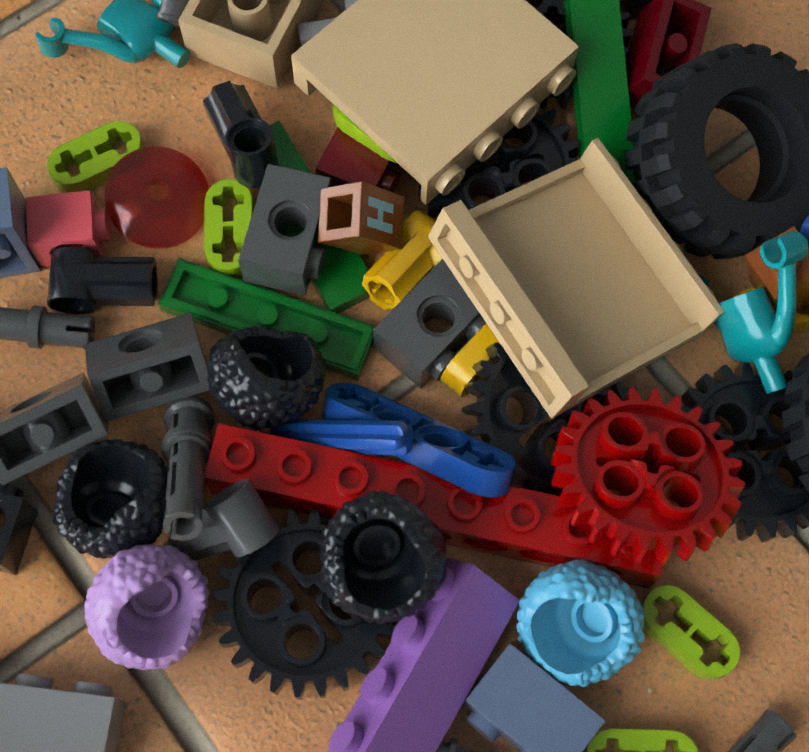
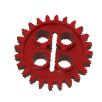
M630 387L625 401H621L614 391L609 390L606 393L603 404H600L593 398H589L583 413L574 410L571 413L567 427L562 426L556 443L557 446L551 460V465L556 467L551 481L552 486L563 488L558 504L560 507H577L571 524L575 527L589 522L593 529L588 541L592 544L604 536L612 539L610 546L611 555L616 556L623 546L627 545L632 547L636 563L642 561L647 550H653L660 565L666 564L673 549L679 557L687 561L690 559L696 546L706 552L710 549L716 537L722 538L741 506L742 502L738 500V497L745 486V482L736 478L743 465L742 460L727 458L734 445L733 440L716 441L714 437L721 424L717 421L703 426L698 421L702 408L698 406L688 413L682 411L681 396L676 395L667 405L661 403L658 389L652 390L648 400H641L635 387ZM615 441L621 442V443H623V444L626 445V446H623V445H621V444H618V443H616ZM608 489L619 491L624 496L613 494ZM667 500L674 501L681 507L674 506Z

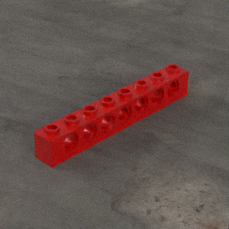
M218 423L204 473V480L214 495L238 481L250 479L266 506L288 511L293 509L297 513L310 515L313 508H317L320 518L330 519L336 514L337 510L342 508L343 503L350 502L352 499L371 491L379 492L385 490L390 495H397L404 500H409L419 507L420 511L425 512L429 519L436 523L439 530H441L446 538V545L546 567L569 563L576 559L587 560L596 565L605 566L607 569L618 574L620 579L629 585L648 589L662 576L663 565H660L653 550H647L642 561L636 563L632 547L624 545L621 551L614 556L611 555L610 551L612 539L607 536L602 537L593 544L589 542L593 526L588 522L573 527L571 520L577 507H560L558 504L560 496L511 486L510 491L501 497L479 496L412 464Z

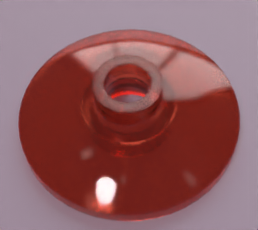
M143 147L125 155L112 168L105 185V207L114 227L129 241L146 248H171L192 238L204 224L205 196L209 186L199 166L185 154L167 147ZM156 184L162 185L167 189L168 196L163 200H155L148 194L149 188Z

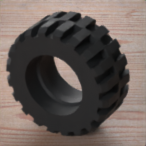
M734 43L723 45L713 51L709 50L664 74L652 84V91L644 94L635 107L636 114L640 117L629 122L626 139L633 142V149L624 153L625 169H633L635 182L632 185L640 196L649 203L653 214L672 240L678 245L685 243L684 249L689 254L699 257L711 255L714 259H730L744 256L793 226L800 233L802 224L809 215V71L807 69L798 71L794 68L797 61L781 51L771 56V49L769 47L754 43L746 47ZM714 108L724 110L737 117L747 127L755 140L759 153L760 170L756 187L747 201L739 199L725 190L716 180L708 165L704 148V134L708 118Z

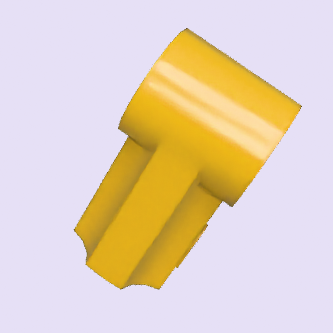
M420 209L415 210L403 223L402 249L387 251L364 274L362 286L368 292L370 300L385 311L387 309H394L443 259L428 238L436 220Z

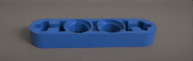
M336 383L326 388L322 413L324 420L403 421L414 430L415 437L412 440V450L406 455L394 456L479 496L501 497L510 491L515 470V460L505 451L366 387L352 383Z

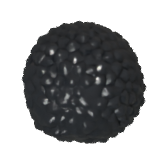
M264 325L259 328L256 326L245 327L243 330L237 329L235 332H230L226 337L220 338L210 349L207 376L210 393L216 399L218 406L226 411L230 417H233L236 422L241 423L243 427H253L256 430L278 426L285 427L300 419L305 413H308L313 408L312 405L319 401V394L323 390L322 384L325 381L326 361L319 351V344L305 333L277 331L274 328L268 329Z
M105 439L100 442L89 443L84 448L77 449L68 458L67 467L63 469L62 476L58 478L56 484L58 488L53 505V512L56 515L53 522L58 526V533L62 537H66V540L80 554L88 553L91 556L102 559L112 558L119 551L129 550L136 545L153 544L161 535L162 530H164L163 520L166 510V488L169 467L165 466L163 458L158 456L156 451L149 449L145 444L137 445L134 441L126 442L122 439Z
M385 490L379 492L371 491L352 499L350 502L343 503L342 508L337 510L336 515L329 519V526L322 530L323 539L319 553L322 560L321 582L327 597L334 605L340 606L344 612L349 613L353 618H363L368 623L375 621L380 625L385 622L402 620L403 617H410L415 614L416 609H425L427 601L433 599L435 592L439 590L440 581L444 577V568L446 566V538L441 530H439L437 524L431 521L425 512L420 511V508L409 500H404L397 495H390Z

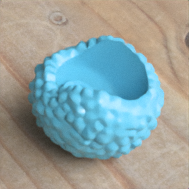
M577 559L569 563H561L549 567L547 571L540 572L538 578H535L530 586L525 589L524 597L520 599L519 611L517 612V620L519 621L516 624L517 632L519 633L518 641L524 645V651L529 655L530 660L561 685L586 687L590 683H598L601 679L607 680L611 678L622 667L633 661L635 655L641 653L640 643L645 639L644 632L642 631L645 617L643 613L644 607L636 599L635 591L629 588V585L620 579L618 574L607 569L605 566Z

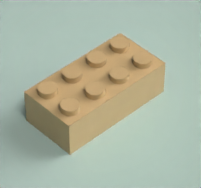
M189 0L178 21L185 48L190 51V56L278 89L292 62L291 55L300 47L297 24L313 22L323 0Z

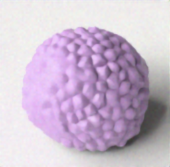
M136 545L129 550L119 551L115 557L110 559L100 569L93 579V584L87 591L85 619L88 632L95 640V645L99 646L102 655L115 664L125 665L127 668H136L142 671L146 669L169 668L171 664L181 661L184 656L190 653L191 646L198 640V636L203 631L202 624L206 617L205 611L209 607L207 597L210 591L206 587L208 579L206 576L201 575L197 561L191 560L187 554L180 552L177 547L171 545Z

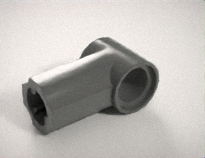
M244 479L225 488L208 502L202 503L203 529L196 538L188 541L174 540L171 538L172 531H170L168 543L173 547H177L180 552L187 554L195 561L231 550L235 557H243L271 541L279 533L280 527L251 480Z

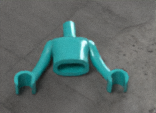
M114 0L99 17L97 28L100 33L65 29L64 23L58 18L49 20L50 28L55 36L45 37L39 32L35 33L40 51L43 55L51 58L64 55L69 49V44L101 50L128 63L143 61L156 52L178 68L184 67L191 55L190 51L170 38L175 30V26L156 19L162 0H152L155 6L148 4L144 0Z
M789 231L781 234L779 238H773L764 242L759 250L763 262L772 269H778L776 313L763 286L719 303L725 313L714 322L721 333L729 357L741 363L755 364L766 394L787 387V382L776 355L787 347L793 332L796 314V264L804 259L808 253L807 239L803 234L796 231ZM698 274L702 281L710 287L709 281L703 275Z

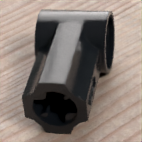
M229 80L213 86L209 96L203 99V105L231 161L234 177L239 184L245 187L259 188L261 187L267 165L279 166L272 128L261 119L244 85H236Z
M61 247L52 252L47 306L52 310L65 314L79 315L93 312L96 310V306L155 305L158 294L157 263L154 257H100L97 253L81 247Z

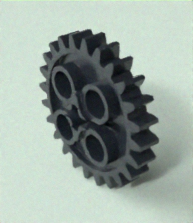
M554 109L542 116L536 113L524 127L518 129L514 126L503 136L501 145L490 158L484 162L477 159L465 170V175L460 182L465 184L458 185L448 195L443 196L439 193L428 204L427 215L431 218H436L439 216L442 208L459 200H462L466 208L470 210L479 205L471 199L475 196L483 195L494 199L522 186L521 184L524 182H531L579 159L575 157H577L580 143L579 141H566L570 131L569 124L553 126L556 115ZM515 138L523 141L525 144L514 146L508 144L505 140ZM421 185L419 186L418 191L419 201H421Z
M496 342L485 349L492 362L481 360L472 367L483 380L465 384L464 389L476 396L477 402L462 407V412L467 415L476 416L477 424L469 427L464 433L472 437L481 436L483 442L505 451L514 458L515 470L511 486L519 487L524 482V489L542 492L543 489V493L561 496L563 488L552 486L551 483L556 467L551 465V462L545 455V441L548 437H551L557 442L562 426L567 427L571 413L574 410L582 412L583 402L556 416L554 421L539 425L533 431L534 433L529 437L525 446H520L519 438L528 429H531L544 419L548 413L504 348ZM619 381L590 398L603 404L607 391L612 390L621 401H625L631 386L622 387ZM509 396L518 400L522 406L523 417L519 424L510 420L506 413V402Z
M749 363L740 364L735 369L734 374L727 365L721 366L714 373V378L707 373L704 374L695 383L697 390L689 387L681 395L682 403L685 405L681 406V410L688 413L699 406L702 408V413L698 421L703 426L715 422V415L727 419L732 426L733 436L727 435L718 429L714 437L716 441L733 440L734 445L730 451L731 454L727 458L742 460L743 464L737 474L739 479L745 482V486L738 497V500L742 503L729 528L736 524V533L740 541L751 537L756 529L762 543L775 538L777 531L785 539L798 532L797 525L802 529L809 527V491H807L798 477L803 472L797 460L791 462L787 450L777 449L791 443L790 433H782L776 430L769 419V413L783 421L782 412L790 409V404L784 402L786 387L766 394L758 372L754 375ZM788 370L783 374L787 383L793 380L792 371ZM749 443L751 450L737 452ZM772 450L762 458L758 452ZM778 466H782L790 472L794 480L793 488L785 485L780 480Z
M317 508L312 509L308 522L301 524L293 509L289 510L287 526L280 528L279 533L271 541L248 555L235 557L232 551L229 550L238 563L236 569L219 567L217 571L221 578L230 583L229 588L212 591V597L215 601L227 605L226 610L212 616L213 622L220 626H231V630L219 639L220 645L223 648L237 645L241 647L233 656L231 663L236 668H239L252 661L254 665L248 679L253 684L261 681L267 674L271 675L270 691L274 695L279 694L286 681L291 682L296 700L302 699L307 684H314L321 699L326 698L327 681L335 679L344 691L349 690L347 672L351 669H354L358 674L366 678L369 670L364 658L368 654L374 658L381 659L385 651L377 642L378 637L391 638L394 627L386 622L380 625L375 621L368 623L363 618L349 620L338 618L332 612V601L323 591V583L321 582L322 571L315 575H305L296 570V561L302 553L309 550L320 552L323 539L322 530L329 526L321 524ZM279 563L285 567L305 595L311 597L316 593L319 594L316 598L318 608L326 620L342 635L341 642H332L306 609L295 613L299 607L295 596L289 587L274 573L273 566ZM263 587L277 588L282 593V599L274 611L262 614L252 609L251 601L253 595ZM300 630H309L319 637V646L316 652L304 659L291 656L287 648L291 636Z

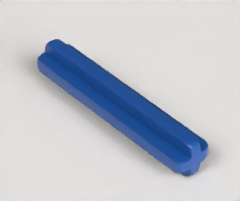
M298 419L285 427L270 428L271 435L369 455H406L412 450V440L415 437L413 428L407 426L403 421Z

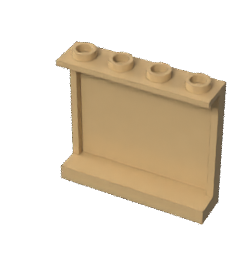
M357 0L291 55L294 84L307 96H310L318 89L421 184L420 200L427 205L439 193L445 196L452 192L462 181L465 170L477 159L484 162L490 158L501 145L503 136L514 126L520 129L528 124L537 113L540 103L552 93L554 96H558L570 85L576 75V71L573 68L579 46L526 0Z
M599 138L591 141L579 160L470 210L466 208L462 200L442 208L428 235L440 256L551 419L700 337L725 313L716 300L713 291L699 277L684 256L681 247L672 240L653 214L649 203L640 196L622 171L619 162L610 155Z

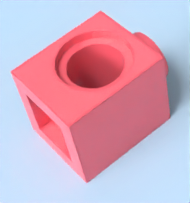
M90 190L26 197L27 246L40 267L50 266L52 252L61 247H81L103 257V241H110L111 239L110 221L107 210H99Z

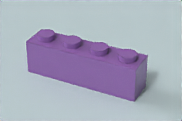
M446 557L444 577L440 581L439 590L435 592L433 599L427 601L425 609H416L414 615L404 617L395 626L391 636V643L386 649L384 656H382L377 667L364 679L360 696L346 720L333 732L327 752H436L520 600L474 564Z

